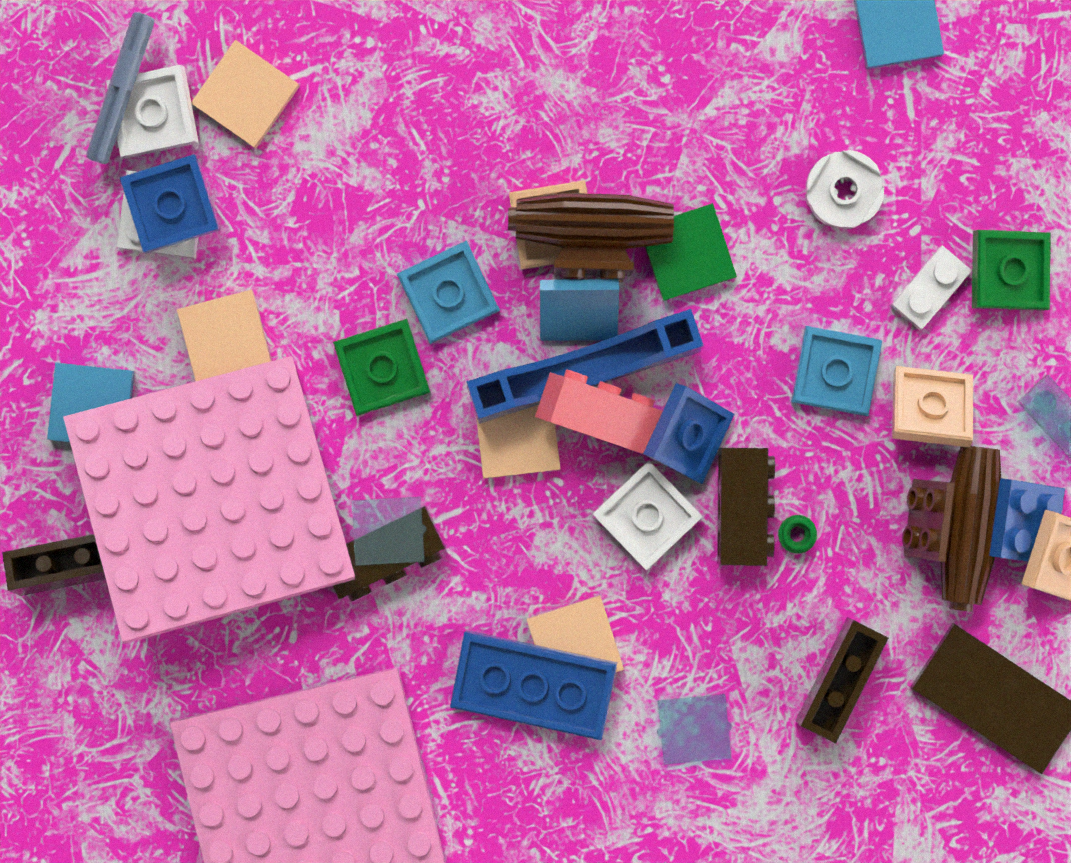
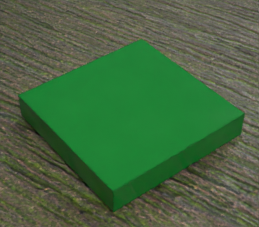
M713 203L675 215L672 243L645 247L662 301L737 277Z
M1000 230L973 231L972 308L1050 310L1051 233Z
M408 319L333 342L356 416L431 393Z

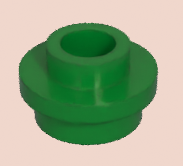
M792 515L784 519L780 524L778 539L785 550L796 554L804 553L814 546L817 539V529L809 518L803 515ZM798 526L803 529L804 536L800 541L796 542L791 539L790 532L794 527Z

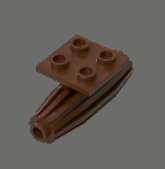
M560 193L517 199L516 207H509L508 231H516V239L562 248L556 260H554L553 274L561 275V279H585L586 275L600 276V279H619V283H623L625 276H631L634 271V262L630 261L626 249L672 243L674 205L620 194Z
M975 446L960 447L950 482L913 479L912 487L908 491V524L902 535V543L905 547L904 556L940 561L942 600L950 601L949 609L973 612L974 604L982 605L995 557L990 556L1001 478L1000 450Z

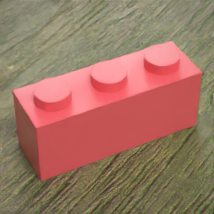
M566 369L564 376L550 372L535 415L536 418L642 454L644 453L663 412L653 408L655 400L636 393L632 394L631 400L620 396L622 388L601 381L598 388L586 384L588 376Z

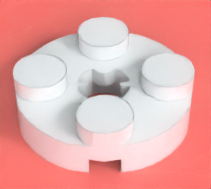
M853 150L834 152L821 158L811 169L806 180L805 201L814 216L822 223L833 228L852 229L867 222L879 210L884 198L881 173L877 165L860 152ZM844 179L852 182L850 189L855 193L852 199L849 200L847 196L845 200L837 197L838 190L834 186L838 180H840L841 184L844 183Z

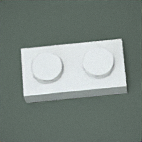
M942 245L890 306L917 329L922 330L972 270Z

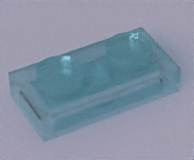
M1045 375L1017 402L1061 450L1071 458V398L1049 375Z

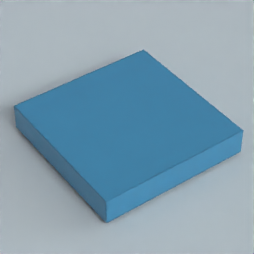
M854 0L866 69L944 55L935 0Z
M467 240L397 273L430 344L500 311Z
M619 279L540 280V341L607 340L618 336Z
M805 326L791 402L869 416L882 340Z
M55 363L47 440L70 442L64 416L131 399L135 371Z

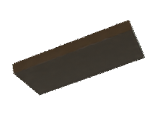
M954 623L951 624L910 686V688L1040 774H1043L1071 731V700Z

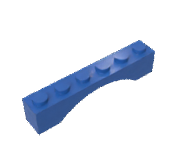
M692 309L652 321L631 331L578 350L541 361L503 369L466 381L467 389L478 423L480 424L539 405L550 372L564 376L566 369L588 376L586 384L594 387L598 386L600 381L607 383L699 353L704 345Z

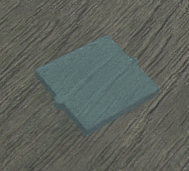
M421 496L352 500L353 529L350 531V536L354 537L355 566L425 561L423 533L427 528L425 525H422Z
M725 694L658 700L660 728L657 729V735L661 737L664 765L731 758L729 730L732 729V724L728 722Z

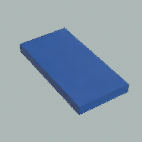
M466 630L463 636L450 708L602 740L618 662Z

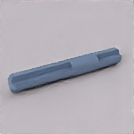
M139 12L132 14L86 153V157L92 161L101 164L109 162L155 23L154 19L148 15Z

